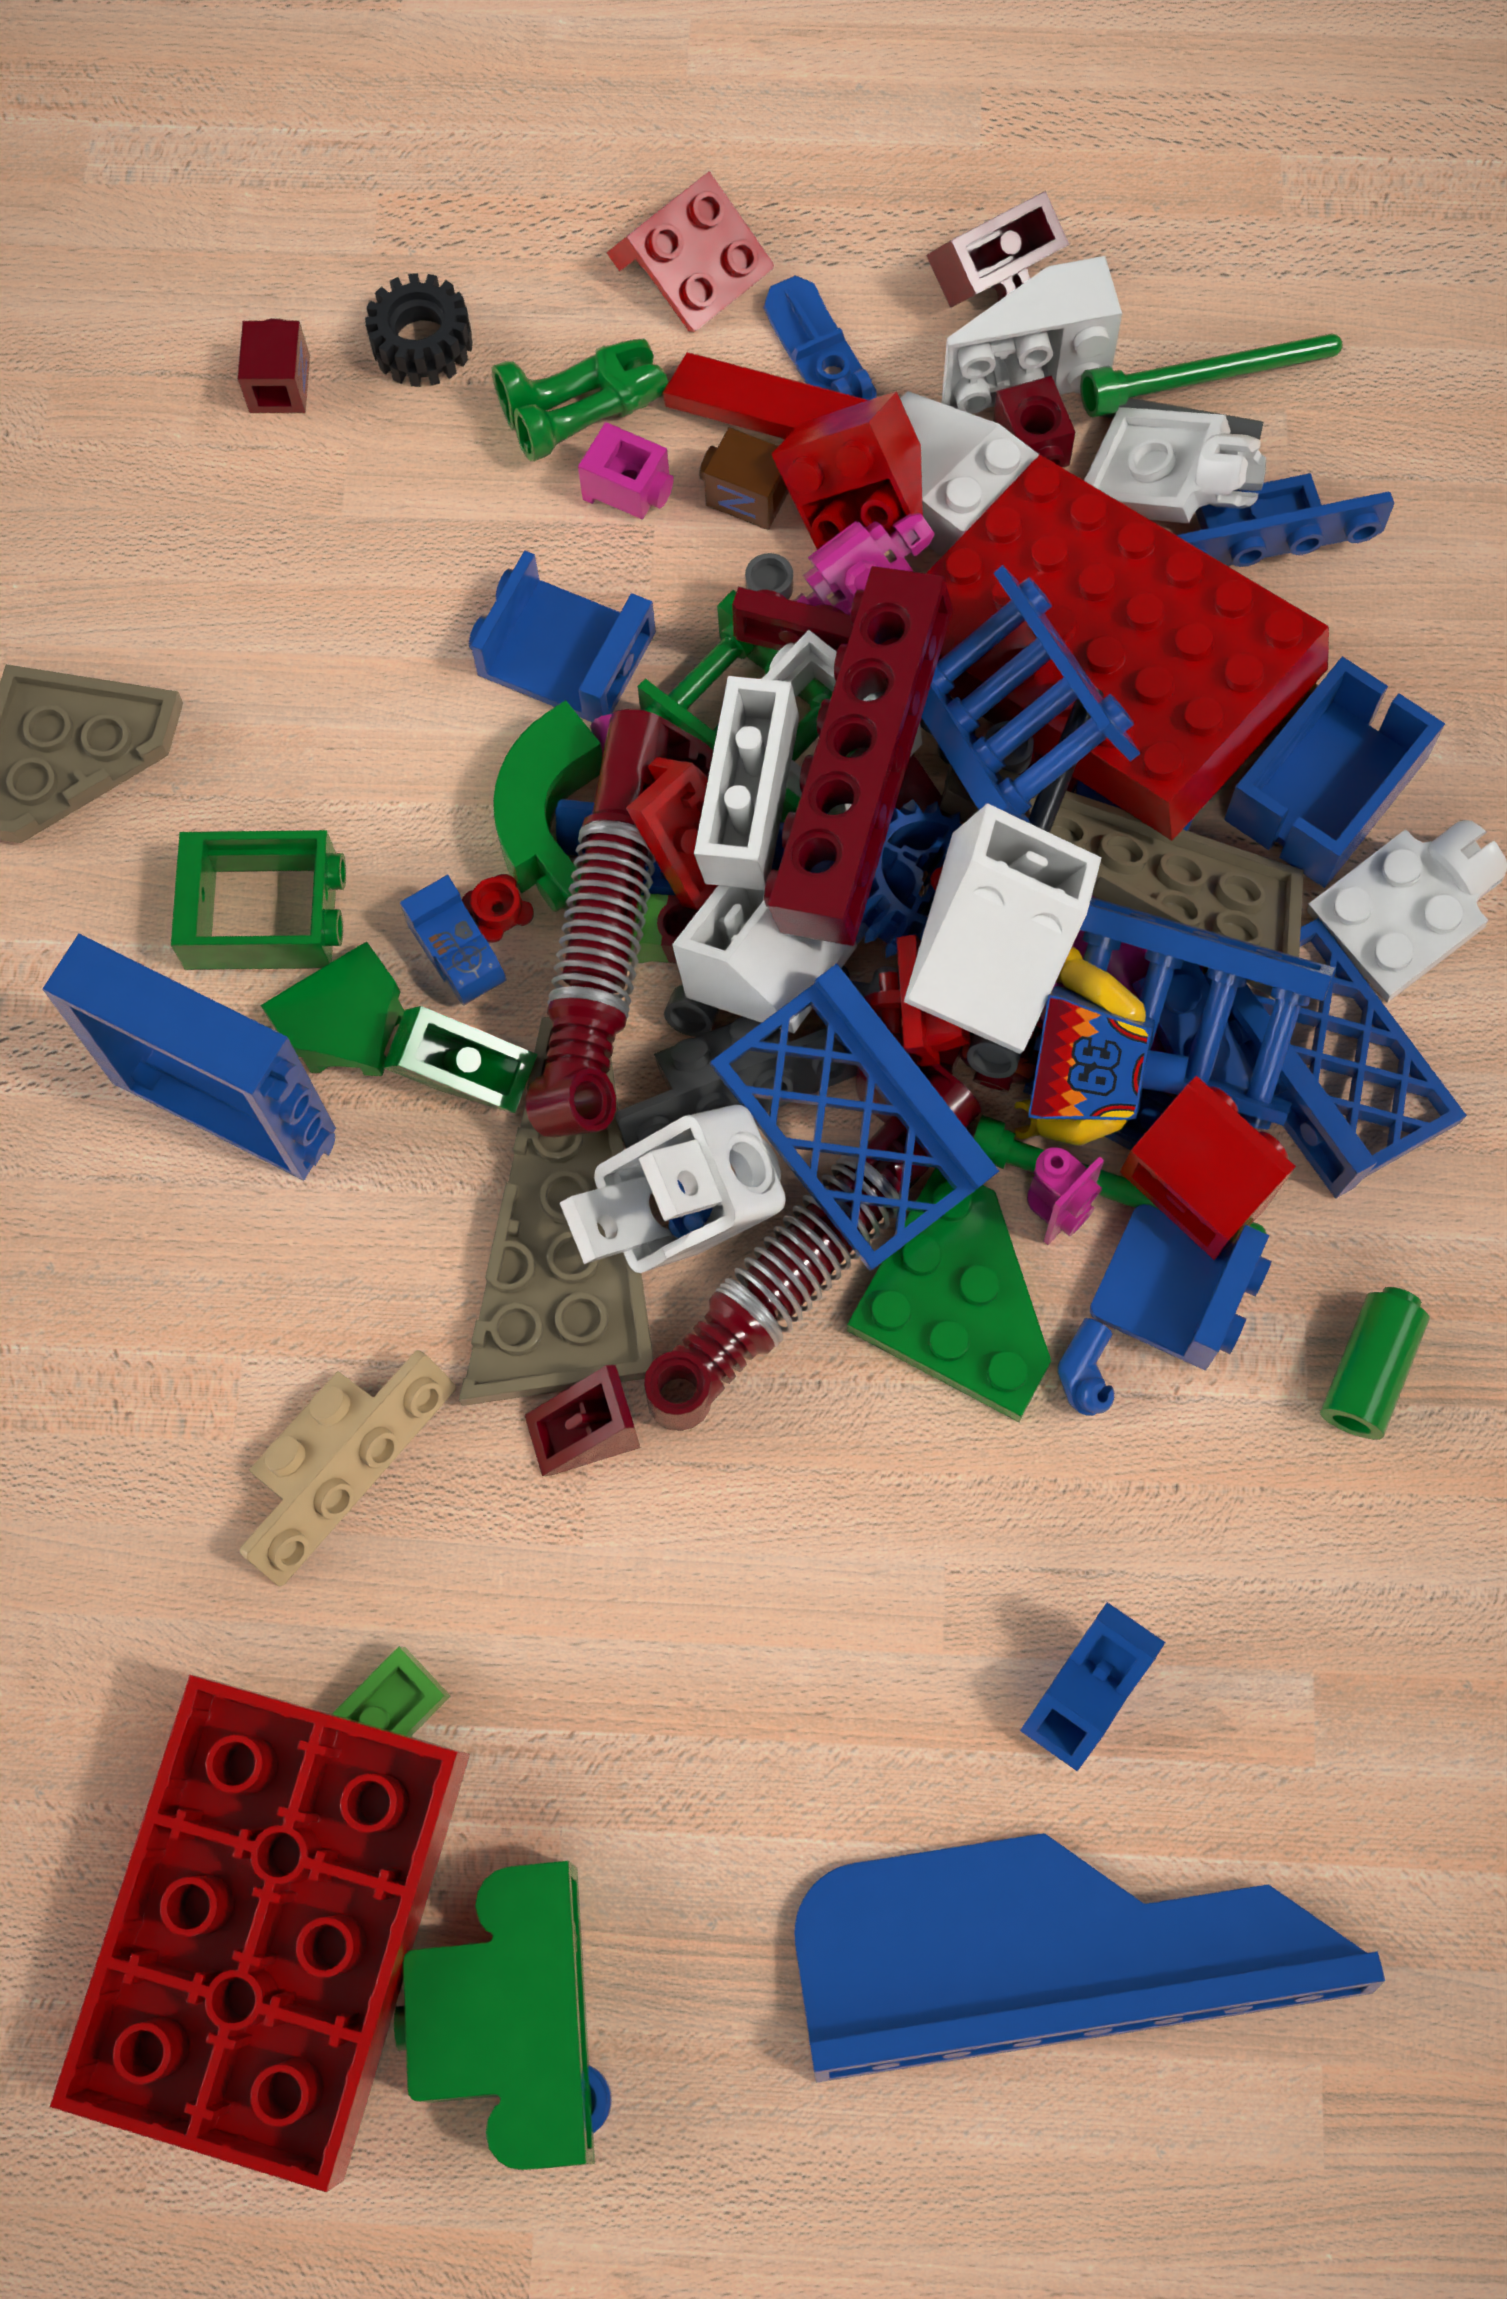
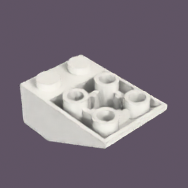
M1101 256L1047 266L950 335L946 342L941 403L970 414H975L986 408L995 407L997 391L1051 375L1059 394L1071 392L1081 394L1080 380L1085 370L1104 366L1112 367L1122 311L1106 257Z
M987 803L952 833L904 1002L1020 1054L1023 1052L1087 915L1102 857Z

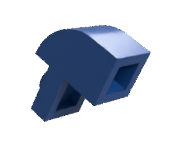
M1106 1602L1020 1731L1078 1772L1166 1642Z

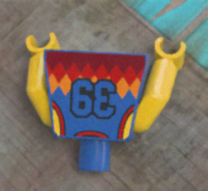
M1072 946L1055 982L1063 983L1065 987L1055 986L1048 995L1031 1099L1014 1104L1016 1109H1025L1029 1114L1028 1117L1031 1119V1125L1015 1128L1016 1137L1019 1139H1028L1041 1135L1044 1138L1077 1146L1083 1145L1119 1131L1127 1120L1136 1119L1141 1105L1143 1089L1179 1095L1184 1087L1189 1057L1150 1050L1155 1020L1146 1016L1143 1003L1110 973L1083 960L1079 950Z

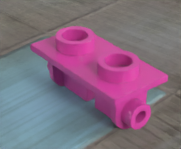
M1049 1148L1038 1156L1034 1171L1035 1176L1032 1178L1027 1194V1202L1031 1210L1048 1224L1043 1240L1047 1245L1061 1231L1069 1237L1072 1236L1093 1213L1095 1207L1091 1203L1102 1190V1187L1097 1184L1104 1163L1101 1157H1098L1086 1168L1074 1156L1062 1148Z

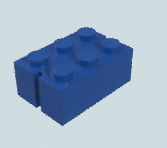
M1343 656L1236 785L1224 818L1226 822L1267 850H1270L1276 842L1283 846L1279 858L1293 867L1304 870V875L1323 888H1326L1429 758L1445 725L1444 722L1398 693L1391 702L1379 731L1370 726L1388 686Z

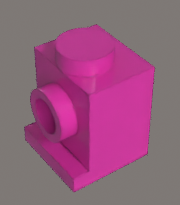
M607 422L604 423L578 465L582 499L593 504L595 500H598L642 520L651 505L659 509L662 508L672 491L674 478L669 474L667 448Z

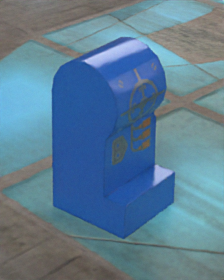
M448 874L400 902L411 932L443 981H447L462 1005L468 1004L507 981L495 953L463 904L460 893Z

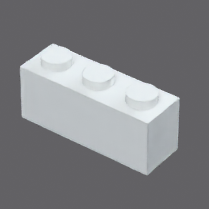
M728 676L694 851L705 884L765 890L768 875L772 870L800 717L791 682Z

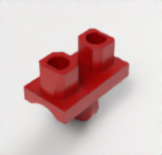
M915 934L897 937L900 990L898 973L883 972L879 974L880 991L865 996L864 999L895 1038L902 1036V1019L904 1050L907 1053L917 1054L918 1064L922 1067L940 1064L939 1051H946L969 1044L970 1031L904 1002L921 940Z

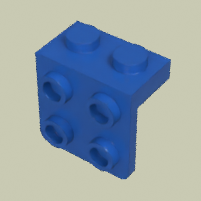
M1146 1204L1140 1205L1135 1208L1090 1305V1314L1093 1319L1206 1371L1219 1350L1231 1354L1238 1341L1247 1318L1236 1314V1311L1245 1292L1256 1297L1267 1275L1272 1261L1262 1257L1261 1254L1270 1235L1244 1225L1235 1242L1231 1243L1213 1260L1161 1210Z

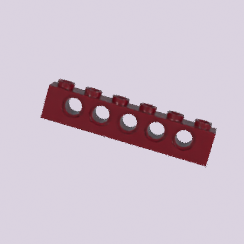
M871 566L865 589H858L854 595L851 606V624L853 628L848 644H841L836 653L834 662L836 684L831 699H824L818 712V743L814 755H807L801 767L799 785L802 795L796 812L791 811L788 813L782 831L784 854L779 870L772 869L765 885V906L769 908L780 933L854 946L953 611L945 576ZM900 638L895 643L889 645H881L884 641L888 639ZM873 693H884L875 700L863 701ZM868 748V750L860 756L852 758L846 757V755L854 749ZM852 804L848 810L841 814H828L837 805ZM822 861H835L824 872H810L816 864Z

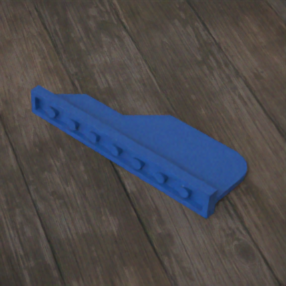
M1045 1833L870 1860L838 1867L822 1876L809 1889L801 1902L795 1922V1947L816 2083L1373 1994L1385 1982L1378 1951L1365 1952L1269 1884L1144 1904Z

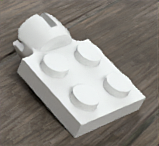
M1119 407L1084 481L1150 520L1189 523L1194 512L1199 507L1208 504L1238 509L1253 505L1258 499V493L1234 490H1262L1266 472V457L1258 450L1261 444L1259 439L1249 435L1230 434L1231 430L1226 415Z
M1459 821L1435 840L1424 843L1415 839L1405 829L1308 904L1307 912L1314 920L1319 918L1355 967L1387 1003L1486 927L1488 919L1480 911L1477 902L1503 881L1507 871V861L1495 841H1492L1482 849L1479 847L1476 841L1487 832L1473 821Z

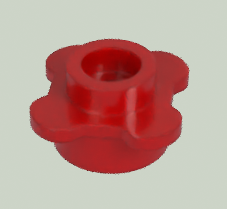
M499 874L481 881L474 890L468 891L462 898L463 904L469 914L474 917L479 925L480 932L489 943L500 941L504 932L516 925H528L534 917L532 904L521 899L516 880L508 874ZM495 904L503 905V910L496 913L492 911V907Z

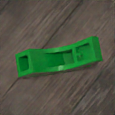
M566 700L534 721L512 745L499 770L493 798L496 831L509 874L516 880L517 888L521 894L536 884L541 896L554 912L562 908L565 911L570 909L566 901L572 896L569 891L570 885L574 883L571 875L573 871L577 870L576 866L551 835V826L556 814V807L559 800L567 799L575 791L599 776L603 758L601 743Z

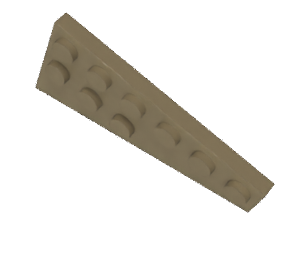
M950 764L939 808L950 815L960 812L961 821L965 823L979 810ZM1004 769L999 771L1003 780L1010 777L1014 781L1020 776ZM1066 791L1050 833L1102 857L1092 896L1107 902L1299 957L1304 870L1186 830H1182L1171 841L1123 809ZM1037 795L1030 800L1032 807L1034 805ZM1032 808L1025 812L1027 818L1029 817ZM1247 979V984L1272 997L1270 994L1273 986Z
M542 1017L534 1051L538 1055L528 1079L527 1091L530 1084L537 1077L544 1074L545 1066L548 1064L546 1058L548 1050L551 1048L549 1042L551 1035L554 1033L552 1031L553 1022L549 1017ZM609 1058V1060L611 1061L610 1070L608 1073H606V1075L613 1084L616 1094L612 1059ZM616 1094V1112H617V1111H619V1109H618L617 1094ZM524 1108L521 1126L517 1129L513 1148L512 1168L509 1181L505 1185L485 1277L487 1283L479 1320L476 1319L471 1341L473 1347L466 1378H463L459 1401L462 1406L564 1391L605 1365H616L621 1382L645 1379L646 1371L654 1360L642 1273L631 1269L624 1252L584 1264L560 1205V1202L573 1195L596 1190L597 1186L594 1179L596 1167L624 1151L623 1139L615 1119V1114L612 1122L606 1129L601 1131L552 1138L545 1137L534 1129L528 1119L526 1108ZM597 1223L599 1232L605 1237L604 1229Z

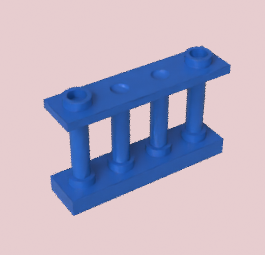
M1002 565L993 574L1011 600L937 662L922 713V719L978 810L988 803L1030 823L1025 815V812L1032 808L1030 800L1105 739L1108 738L1129 761L1137 757L1140 751L1126 733L1134 725L1131 717L1113 695L1109 694L1104 699L1044 614L1052 607L1049 599L1030 577L1020 584ZM1026 621L1037 638L963 700L959 697L952 699L949 692L956 687L953 681ZM1052 659L1063 675V678L988 740L983 736L977 739L973 731L980 727L978 719ZM1079 699L1091 718L1014 781L1010 777L1003 780L999 771L1006 766L1004 759L1074 701Z
M1091 897L1087 915L1080 930L1084 931L1082 940L1088 943L1083 960L1107 971L1112 951L1120 950L1122 942L1147 949L1144 958L1150 961L1139 1000L1144 1005L1146 1016L1155 1020L1152 1043L1175 968L1181 969L1184 961L1209 968L1207 977L1212 979V983L1188 1059L1183 1089L1193 1078L1198 1076L1209 1087H1217L1228 1094L1235 1102L1238 1114L1254 1128L1267 1130L1270 1129L1271 1123L1284 1126L1292 1102L1273 1097L1298 1015L1301 1006H1309L1311 998L1324 1001L1335 968ZM1247 979L1273 986L1270 995L1276 998L1248 1089L1210 1078L1237 988L1245 987ZM1042 1033L1036 1038L1033 1050L1039 1051Z

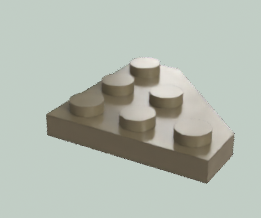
M6 664L0 681V840L22 843L168 756L183 706V701L178 691Z

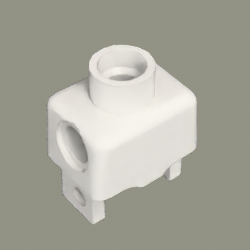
M731 1105L683 1116L604 1161L595 1170L594 1179L597 1189L573 1195L560 1202V1205L584 1264L624 1252L631 1269L642 1273L698 1255L767 1220L784 1208L786 1199L785 1192L780 1183L781 1170L775 1152L770 1144L761 1137L750 1111L742 1105ZM731 1165L733 1166L736 1175L734 1174V1172H733V1170H732V1168H731ZM677 1180L683 1185L685 1193L681 1191ZM653 1193L664 1221L712 1207L713 1210L703 1227L678 1239L671 1234L669 1229L662 1227L655 1220L650 1210L649 1196ZM597 1223L604 1229L605 1237L599 1232Z

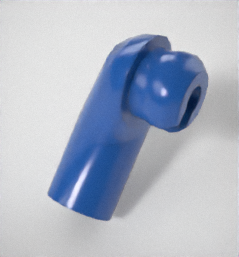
M1084 1318L1057 1367V1372L1069 1404L1076 1411L1086 1416L1102 1414L1108 1411L1115 1398L1113 1386H1106L1097 1365V1361L1113 1333L1108 1327L1091 1318Z

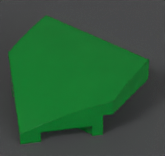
M367 941L260 1005L275 1030L288 1037L297 1056L303 1058L311 1073H321L330 1066L360 1068L364 1076H383L385 1069L382 1067L386 1059L384 1052L394 1027L400 1023L404 1013V1009L398 999L401 993L398 985Z

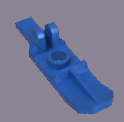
M795 275L770 286L763 309L774 332L805 383L866 400L876 398L877 390L872 384V379H870L867 371L862 368L846 342L842 329L837 327L830 316L815 284ZM835 366L842 371L838 374H828L824 370Z

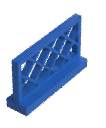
M1317 918L1301 927L1300 947L1311 942L1325 960V965L1334 967L1335 970L1324 1001L1319 1000L1318 1012L1301 1007L1298 1015V1023L1315 1027L1312 1050L1289 1044L1273 1097L1292 1102L1289 1115L1283 1127L1336 1199L1354 1189L1365 1177L1457 1126L1467 1115L1322 921ZM1208 969L1204 976L1211 987L1212 979L1207 977ZM1246 984L1245 987L1237 988L1227 1022L1253 1071L1275 1000L1254 995ZM1332 993L1354 999L1362 1010L1360 1023L1329 1015ZM1326 1030L1358 1039L1354 1062L1323 1053ZM1369 1042L1389 1047L1399 1060L1397 1073L1366 1065ZM1320 1069L1352 1077L1349 1100L1333 1097L1325 1092L1318 1082ZM1363 1081L1395 1089L1391 1112L1360 1104ZM1406 1093L1427 1097L1440 1117L1429 1123L1403 1116ZM1358 1119L1389 1127L1387 1147L1372 1155L1356 1134ZM1401 1131L1410 1133L1409 1135L1400 1139Z
M837 963L816 978L813 985L710 1061V1066L738 1102L750 1111L758 1128L869 1271H872L999 1172L994 1163ZM809 1006L814 1009L827 1026L824 1050L787 1045L789 1021ZM781 1028L779 1044L762 1042ZM834 1036L847 1053L832 1051ZM749 1051L777 1054L773 1089L746 1086L730 1065ZM785 1055L823 1061L819 1095L781 1091ZM831 1062L857 1065L867 1077L864 1102L827 1097ZM874 1088L888 1105L873 1103ZM755 1097L771 1099L770 1115H768ZM779 1101L817 1106L813 1141L785 1137L776 1125ZM825 1107L863 1112L859 1147L821 1142ZM871 1113L897 1116L907 1129L904 1153L867 1149ZM915 1140L928 1157L913 1155ZM796 1149L811 1151L810 1167ZM820 1152L857 1157L853 1193L827 1190L817 1178ZM866 1158L903 1163L899 1199L862 1195ZM912 1165L938 1168L954 1190L936 1204L908 1201ZM836 1201L852 1203L850 1219ZM860 1204L897 1209L894 1237L875 1251L857 1229ZM906 1210L924 1212L905 1227Z

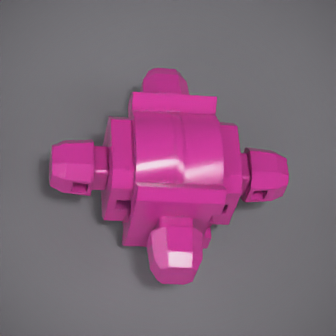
M920 513L910 514L893 524L892 526L895 531L890 535L876 521L866 528L855 521L808 557L814 567L803 574V577L814 592L807 597L801 593L793 601L813 606L820 604L831 605L842 610L845 614L851 615L854 595L858 589H865L871 566L913 572L904 557L909 553L913 556L918 555L931 543L935 534ZM889 551V554L885 556L884 553ZM830 593L834 594L832 597L827 599L826 596H828Z

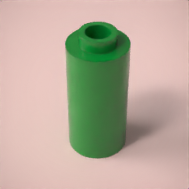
M1385 1287L1383 1292H1370L1367 1294L1320 1410V1415L1328 1423L1358 1437L1372 1440H1380L1384 1437L1430 1320L1428 1313L1420 1307L1422 1302L1416 1295L1397 1287Z

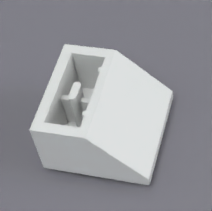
M718 885L672 946L686 998L762 1023L813 985L816 978L836 963L842 968L856 949V941L854 946L780 933L769 908L765 906V890ZM811 1006L789 1021V1032L795 1033L811 1011Z

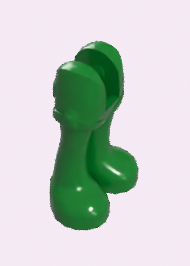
M634 339L607 346L603 345L595 350L594 355L574 366L549 377L536 380L528 379L522 368L514 361H504L492 366L493 383L504 416L512 430L516 429L521 450L530 461H536L550 455L557 444L599 420L613 415L626 417L634 411L648 406L649 403L663 395V391L668 385V378L664 370L660 366L652 364L654 355L646 339ZM600 389L599 392L580 401L548 411L576 396Z

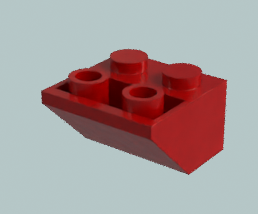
M897 391L800 423L771 454L817 550L855 521L859 522L864 528L876 521L890 535L895 531L892 525L906 516L920 513L923 516L921 444Z
M1196 1076L1131 1149L1120 1173L1215 1260L1238 1237L1244 1225L1250 1226L1266 1210L1296 1166L1288 1159L1285 1148L1275 1137L1264 1131L1258 1132L1238 1114V1108L1228 1094L1217 1087H1209Z

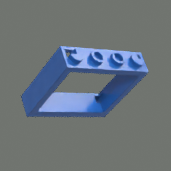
M78 933L42 990L112 1084L303 1181L312 1167L316 1166L323 1153L329 1156L335 1143L334 1131L336 1127L288 1037Z

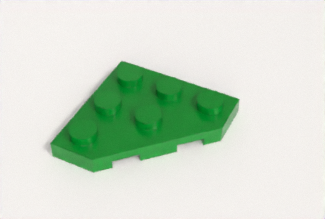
M938 1168L933 1170L916 1202L936 1204L954 1190ZM984 1185L980 1186L881 1263L847 1324V1332L1017 1422H1020L1051 1363V1358L996 1192ZM910 1211L905 1220V1227L924 1212Z

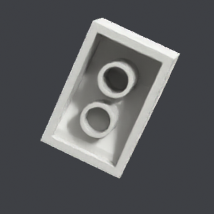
M907 391L900 400L921 444L923 517L935 534L928 547L942 557L1039 454L998 423Z

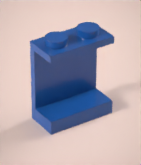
M524 550L513 570L507 569L501 576L496 590V601L488 616H480L472 628L469 648L472 650L477 674L480 677L553 707L566 700L580 718L590 722L601 716L610 715L613 713L656 633L653 601L631 593L621 612L540 580L535 554Z

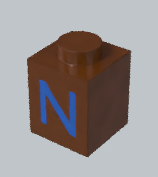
M728 427L719 446H710L701 463L699 477L701 480H704L706 506L769 530L789 493L771 455L778 446Z

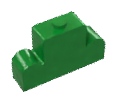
M569 1861L505 1867L489 1875L477 1892L475 1907L478 1920L485 1930L492 1934L493 1938L490 1942L415 1949L407 1952L404 1956L405 2006H397L395 2008L394 2037L397 2050L406 2051L408 2095L414 2101L429 2103L499 2096L500 2103L495 2105L487 2121L486 2138L489 2150L497 2161L510 2169L536 2170L595 2164L578 1870Z

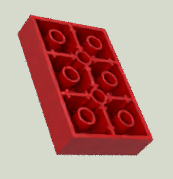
M1039 455L926 573L945 576L953 608L938 661L1011 600L993 574L1002 565L1020 584L1030 577L1038 585L1052 604V607L1044 614L1095 688L1104 693L1103 699L1109 694L1113 695L1133 720L1134 725L1126 733L1140 751L1137 757L1129 761L1107 738L1078 761L1072 776L1171 841L1175 839L1328 670V625L1042 455ZM1024 621L953 681L956 687L949 692V695L963 700L1033 642L1037 637L1027 622ZM1051 659L982 717L994 725L1003 721H1011L1060 681L1063 675ZM1074 702L1033 735V750L1044 756L1057 746Z
M189 1675L49 2107L327 2193L344 2181L403 1983V1959L405 1954L411 1951L414 1946L470 1754L213 1679Z

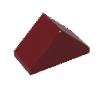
M605 1365L524 1415L542 1476H552L641 1448L616 1365Z

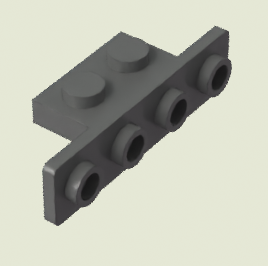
M742 1016L730 1024L695 1038L684 1039L675 1046L655 1053L654 1056L659 1072L669 1091L615 1113V1119L625 1148L631 1147L683 1116L731 1105H741L710 1066V1061L761 1024V1022ZM827 1027L791 1042L787 1038V1045L824 1050ZM780 1028L762 1042L779 1044ZM834 1036L832 1051L847 1053ZM749 1051L730 1065L746 1086L773 1089L777 1054ZM785 1055L781 1091L803 1094L818 1092L823 1061ZM831 1062L828 1087L857 1076V1065ZM755 1097L764 1110L769 1112L771 1099ZM779 1101V1107L791 1102Z

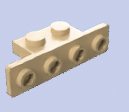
M420 1350L415 1351L374 1398L337 1371L249 1469L254 1476L278 1495L282 1501L241 1546L240 1554L277 1586L286 1584L454 1393L456 1385L429 1356Z

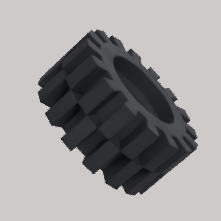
M418 273L408 274L410 283L402 285L399 277H396L389 281L392 291L388 292L381 286L375 292L377 303L369 301L366 308L368 317H365V325L374 359L378 361L379 368L385 375L391 371L393 380L402 384L406 375L409 376L410 384L413 387H421V377H429L431 386L440 384L438 374L444 372L449 379L457 374L455 363L464 367L468 361L467 351L472 352V331L464 298L460 291L455 293L453 284L447 280L439 287L436 275L427 274L426 282L420 283ZM417 321H432L440 325L437 332L424 339L410 340L398 335L405 326Z

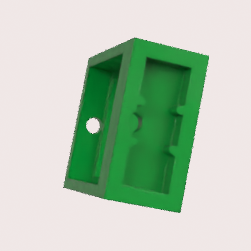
M327 830L179 832L171 947L184 969L323 968L331 963L333 946H341L343 941V918L341 910L335 909L336 890H344L346 885L344 854L336 853ZM314 871L310 935L212 936L216 872Z

